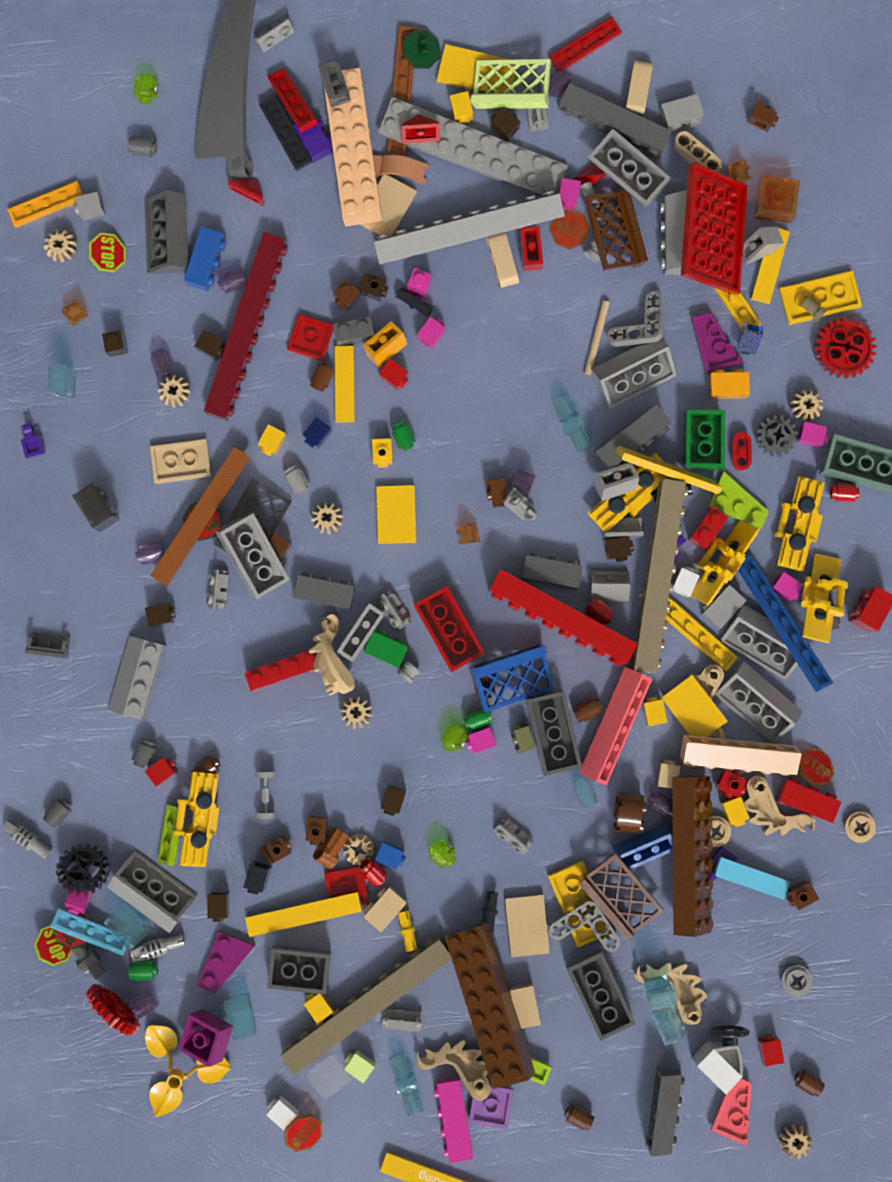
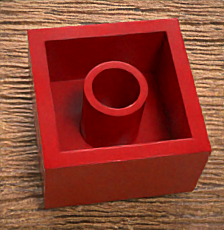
M878 586L862 590L858 597L860 601L857 607L854 606L849 614L851 617L849 622L868 633L880 630L892 608V594Z

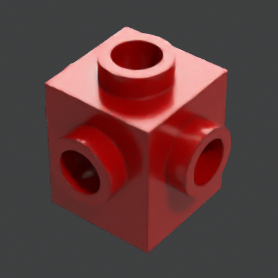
M722 769L715 787L722 790V795L730 799L733 796L739 798L740 795H744L747 789V780L742 778L743 774L732 770L730 773Z

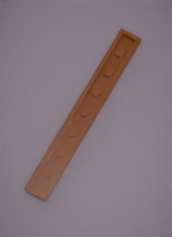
M399 25L392 97L411 104L414 67L403 57V41L413 30H417V27ZM388 138L387 155L406 157L407 145Z
M235 447L232 449L150 575L165 586L169 585L249 462L250 456Z

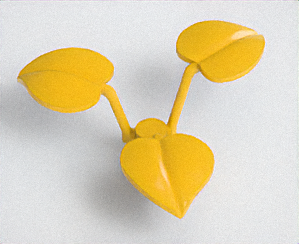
M150 1025L146 1030L145 1041L148 1051L157 1058L164 1056L165 1053L168 1055L169 1075L167 1081L154 1084L150 1090L149 1097L155 1117L168 1114L179 1106L183 1098V1092L180 1087L183 1080L187 1079L194 1071L198 1070L197 1075L201 1081L210 1084L218 1082L231 1069L225 1057L222 1062L211 1067L196 1060L198 1066L193 1067L186 1074L179 1069H173L171 1052L169 1050H173L178 1042L175 1031L163 1025Z

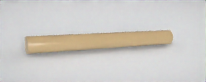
M602 301L584 371L586 375H592L591 369L594 367L610 304L609 301Z

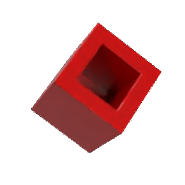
M389 359L378 373L379 377L395 390H398L400 387L404 388L409 381L408 372L392 359Z
M163 757L144 772L155 787H157L177 773L175 769L177 765L171 758Z
M766 1034L762 1036L763 1038L758 1039L761 1061L765 1067L785 1063L781 1040L777 1036Z

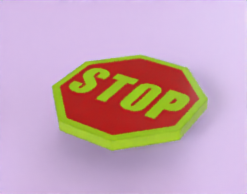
M99 233L88 243V258L99 271L114 273L126 262V247L116 235Z
M50 926L40 929L33 944L38 960L51 966L68 961L72 953L71 950L74 948L60 943L55 929L50 928ZM62 935L66 939L65 942L67 944H74L73 938Z

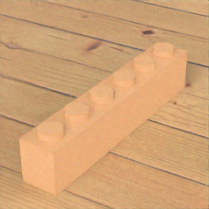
M684 735L680 758L683 764L689 767L698 765L709 769L719 767L729 771L740 769L745 772L760 771L764 774H771L772 772L789 776L790 774L797 775L801 752L794 745Z

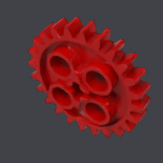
M844 317L842 321L839 318H836L834 323L829 321L827 323L828 327L823 326L821 328L823 332L817 334L820 339L814 341L819 346L815 347L814 351L819 352L815 358H821L818 365H825L823 371L830 369V376L837 373V378H840L843 374L844 379H847L849 374L852 378H855L857 373L861 375L864 373L863 369L867 370L870 368L868 364L874 362L870 357H874L877 354L872 350L877 348V345L872 344L876 338H870L869 336L873 331L866 332L868 325L861 327V320L854 323V318L852 317L847 322V318ZM835 333H839L842 336L841 341L835 338ZM853 337H857L860 340V345H856L853 342ZM844 344L846 345V348L849 349L848 351H845V348L842 347ZM831 351H835L837 353V359L831 357ZM849 355L856 358V363L849 361Z
M95 983L86 991V998L89 1000L88 1003L92 1005V1009L97 1011V1015L101 1016L103 1021H106L116 1031L119 1030L121 1034L125 1033L127 1036H132L140 1028V1021L136 1018L137 1015L111 989L108 990L105 986L102 987L100 984L97 985Z

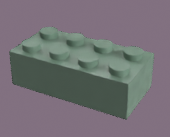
M833 434L828 439L819 474L892 494V450Z

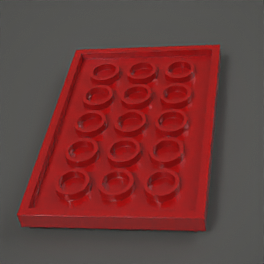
M695 162L689 164L681 276L732 295H738L741 289L748 185Z

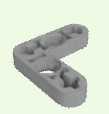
M650 291L646 295L644 324L615 327L608 331L607 339L611 346L621 347L656 343L662 339L664 301L660 292ZM654 298H657V299L655 300V306H656V307H653V304H652V301L654 300ZM654 313L659 314L657 319H649L650 315ZM652 326H655L656 329L654 335H651L653 333ZM633 332L640 333L637 338H630Z
M592 900L584 901L552 922L548 928L552 939L561 940L588 922L607 951L614 952L620 946L618 936L600 908ZM586 905H594V913L590 914L589 912H587L586 914H584V917H586V919L583 920L581 915L577 911L581 909V912L583 913L587 910ZM570 915L578 916L579 922L576 925L568 923ZM564 920L566 926L570 929L566 931L564 927L560 930L561 934L559 936L557 934L553 935V927L557 926L560 928L563 926L561 921ZM599 920L604 921L606 924L603 931L595 929V924ZM609 930H611V933H608V935L612 940L616 939V941H614L615 946H606L608 940L605 936H603V938H601L600 936L606 934Z

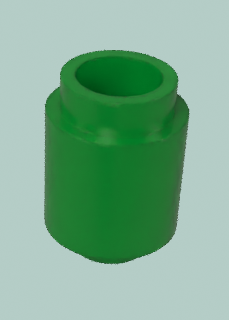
M406 421L392 426V435L398 449L407 451L413 448L416 440Z
M482 708L466 713V718L463 719L467 729L471 728L472 732L489 726V723L493 722L490 711L485 713Z
M153 959L129 964L130 980L155 979V975H158V964L154 963Z

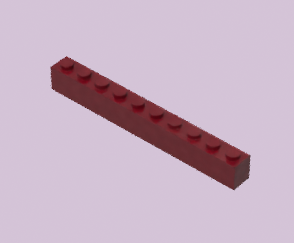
M267 232L262 234L204 409L207 415L228 421L229 417H232L234 414L235 406L233 404L235 399H238L240 396L241 388L239 386L241 381H244L246 378L247 370L245 368L247 363L250 364L253 352L251 350L253 345L256 346L259 335L257 332L259 327L262 328L265 317L263 314L265 309L268 310L271 299H269V296L276 288L277 281H275V278L282 270V257L286 256L289 246L285 238Z

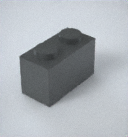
M371 317L333 324L338 346L367 342L374 336Z

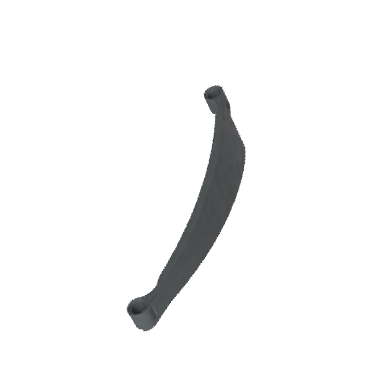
M228 0L208 67L196 132L195 157L198 159L227 157L228 172L231 178L251 177L253 174V165L246 153V95L250 38L256 0Z

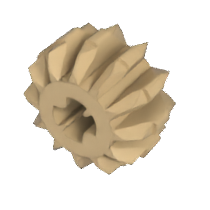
M56 229L55 235L49 232L51 238H45L44 240L47 243L44 246V249L48 251L46 255L49 258L52 257L55 262L60 259L63 263L65 262V257L71 260L70 253L75 254L76 250L74 247L77 246V243L73 241V235H68L66 230L61 233L59 229ZM60 243L63 245L62 248L58 247Z
M176 375L172 376V380L168 376L165 377L167 382L159 383L163 387L158 389V393L162 394L159 399L161 401L165 400L164 404L166 406L171 403V406L176 408L177 402L180 406H183L181 400L188 401L189 398L185 395L191 394V391L186 389L189 387L188 382H184L183 377L177 380ZM173 388L176 389V395L172 394Z
M804 389L800 391V394L796 393L794 395L795 400H792L790 403L795 406L791 409V412L797 411L795 418L802 416L803 422L807 418L809 421H813L814 416L819 417V411H822L824 408L819 405L823 402V399L816 398L819 396L818 392L812 395V389H809L807 393ZM808 402V406H810V408L806 409V405H804V403Z
M324 502L323 509L318 504L316 507L319 512L312 511V514L317 517L311 518V521L318 522L314 525V528L318 529L321 526V534L324 533L326 528L327 534L330 535V528L333 527L334 531L337 532L338 529L335 525H343L337 519H342L344 516L343 514H338L341 511L340 507L333 510L335 507L334 503H331L328 508L327 502ZM325 514H327L328 516L332 515V517H330L331 521L329 523L328 521H322V519H325L323 517Z
M357 696L356 703L350 697L351 705L344 701L343 705L347 709H340V712H346V715L341 716V720L349 719L345 723L346 726L352 721V729L356 728L357 722L359 727L363 728L362 720L367 724L370 722L365 716H373L372 713H366V710L371 709L372 706L364 707L368 701L366 699L360 704V696ZM354 707H358V710L362 712L361 716L358 715V718H354V714H351L352 709L355 710Z
M791 1124V1130L784 1127L786 1134L780 1133V1137L783 1140L779 1141V1145L783 1147V1153H788L790 1158L796 1155L798 1159H801V1153L808 1156L806 1149L812 1150V1146L809 1143L813 1142V1138L809 1136L810 1132L808 1129L804 1130L802 1125L796 1128L794 1124ZM798 1138L799 1141H797V1144L794 1145V1144H793V1142H795L794 1139Z

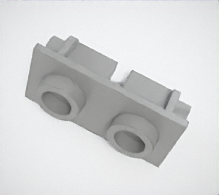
M279 18V20L270 25L271 30L265 28L256 34L257 36L254 39L260 45L263 53L294 33L288 18Z
M538 89L533 90L535 93H543L538 92ZM527 108L530 132L549 129L546 108Z
M514 487L503 503L522 521L526 518L535 520L537 518V511L533 509L534 505Z
M212 570V573L209 574L208 584L210 585V592L207 593L206 597L208 608H215L216 605V609H224V606H226L227 592H220V589H228V571L220 570L219 574V570Z
M391 590L377 599L380 609L387 614L390 624L397 631L411 623V617L404 607L397 610L396 607L401 605V602Z
M503 818L493 830L500 839L510 843L513 850L522 854L526 853L534 843L531 840L532 838L522 830L515 834L514 832L518 826L509 819Z
M385 1008L382 1028L421 1032L423 1012Z

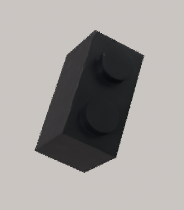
M253 861L249 865L243 888H246L247 892L258 895L259 892L262 893L267 887L272 866Z

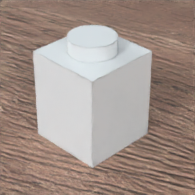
M687 566L685 569L680 568L673 582V591L687 598L690 597L699 578V575L695 574L696 570Z
M282 1096L277 1100L274 1098L267 1106L269 1110L266 1115L283 1130L288 1127L298 1114V1110Z

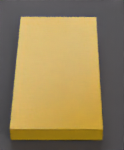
M445 44L437 83L474 91L477 60L511 59ZM481 66L482 76L485 77L492 69L489 66ZM502 66L497 72L503 77L510 68ZM494 73L487 81L493 86L500 78ZM512 73L506 79L510 86L514 83L515 74ZM486 82L479 88L480 93H486L490 89ZM503 82L495 90L498 93H504L509 87Z
M853 270L779 288L788 325L813 320V316L801 307L808 297L821 308L824 307L823 310L826 312L822 317L862 307Z
M583 860L548 874L563 914L568 913L584 901L592 900L579 885L578 876L582 873H588ZM586 905L587 910L583 913L581 912V909L577 911L581 915L583 920L586 919V917H584V914H586L587 912H589L590 914L594 913V905ZM570 915L568 918L570 925H576L579 922L577 915ZM602 920L597 921L595 924L597 931H603L606 927L605 922ZM588 922L572 932L578 948L598 939ZM609 930L606 934L601 935L600 937L602 938L603 936H607L608 933H611V930Z

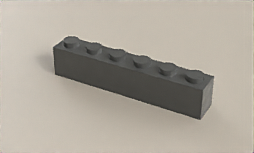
M569 83L559 105V110L564 115L576 117L581 123L593 125L598 131L603 133H609L614 129L635 148L644 149L649 155L654 157L661 156L672 133L671 130L571 83Z

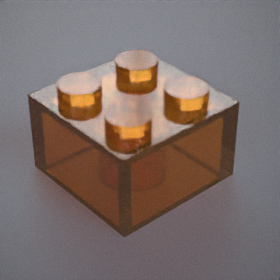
M762 175L758 181L753 219L791 224L796 217L800 180Z

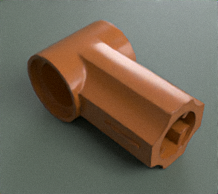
M334 827L325 843L315 849L313 859L328 869L333 868L339 860L338 853L349 836Z

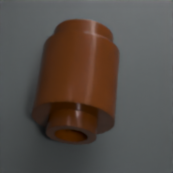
M324 362L321 365L317 364L310 379V387L324 392L325 388H328L334 371L331 370L332 366Z
M591 696L575 705L576 707L572 709L580 723L601 714L600 709H602V706L597 698L593 699Z
M208 756L196 764L191 773L193 771L217 774L220 772L219 767L221 764L216 757Z
M806 1069L799 1070L794 1077L795 1086L811 1096L815 1095L818 1097L824 1089L825 1083L822 1082V1079Z
M575 1103L572 1106L569 1105L564 1113L566 1122L587 1131L591 1128L595 1116L591 1115L590 1111Z

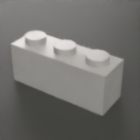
M367 603L335 651L353 662L385 614Z

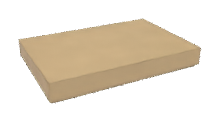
M383 175L378 183L383 221L359 225L378 236L388 233L389 237L395 234L417 195V191L388 175Z
M207 438L150 446L154 484L212 477Z
M544 895L505 898L511 957L550 953Z

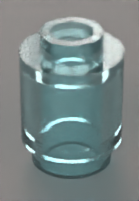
M582 777L575 780L576 784L573 785V789L582 807L596 803L597 795L591 779Z

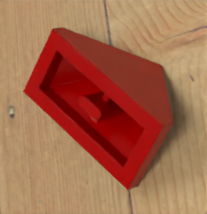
M418 114L401 124L402 144L440 141L439 121Z
M592 162L574 180L581 181L580 186L591 182L592 187H594L607 174Z
M257 178L229 180L228 186L230 190L264 206L265 202Z

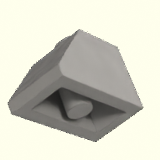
M777 226L759 228L744 242L743 261L745 265L772 254L784 243Z

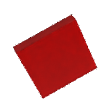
M298 314L287 351L324 362L334 331L333 324Z
M359 866L324 872L328 898L359 892L361 905L369 904L365 878L360 874Z

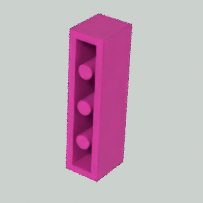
M460 1076L438 1079L437 1086H434L435 1098L440 1100V1106H437L438 1117L443 1118L444 1125H441L440 1129L442 1138L446 1137L447 1145H443L445 1157H449L450 1163L472 1160L473 1152Z

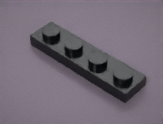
M276 95L259 104L294 169L298 171L313 163Z

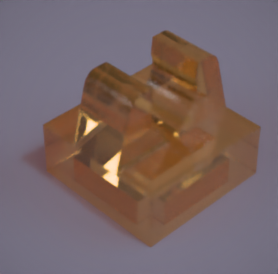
M743 160L728 166L729 177L742 183L750 180L751 176H748L747 171L750 169V166Z
M72 300L69 306H63V310H61L72 326H75L89 316L77 300Z
M476 523L461 525L456 530L457 533L463 534V539L459 540V544L481 542Z

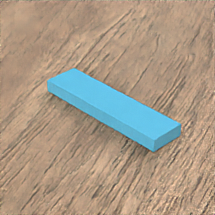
M720 856L713 872L714 876L783 900L790 884L788 880Z
M60 908L57 909L50 928L121 956L124 955L131 938L128 935Z

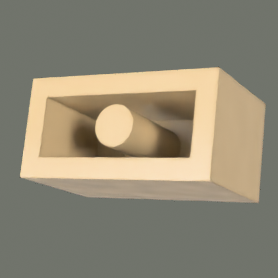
M391 886L387 889L383 887L377 894L378 900L375 903L370 902L364 909L366 912L364 918L380 932L387 927L407 904V900Z
M527 983L509 987L521 1029L541 1025L533 984Z

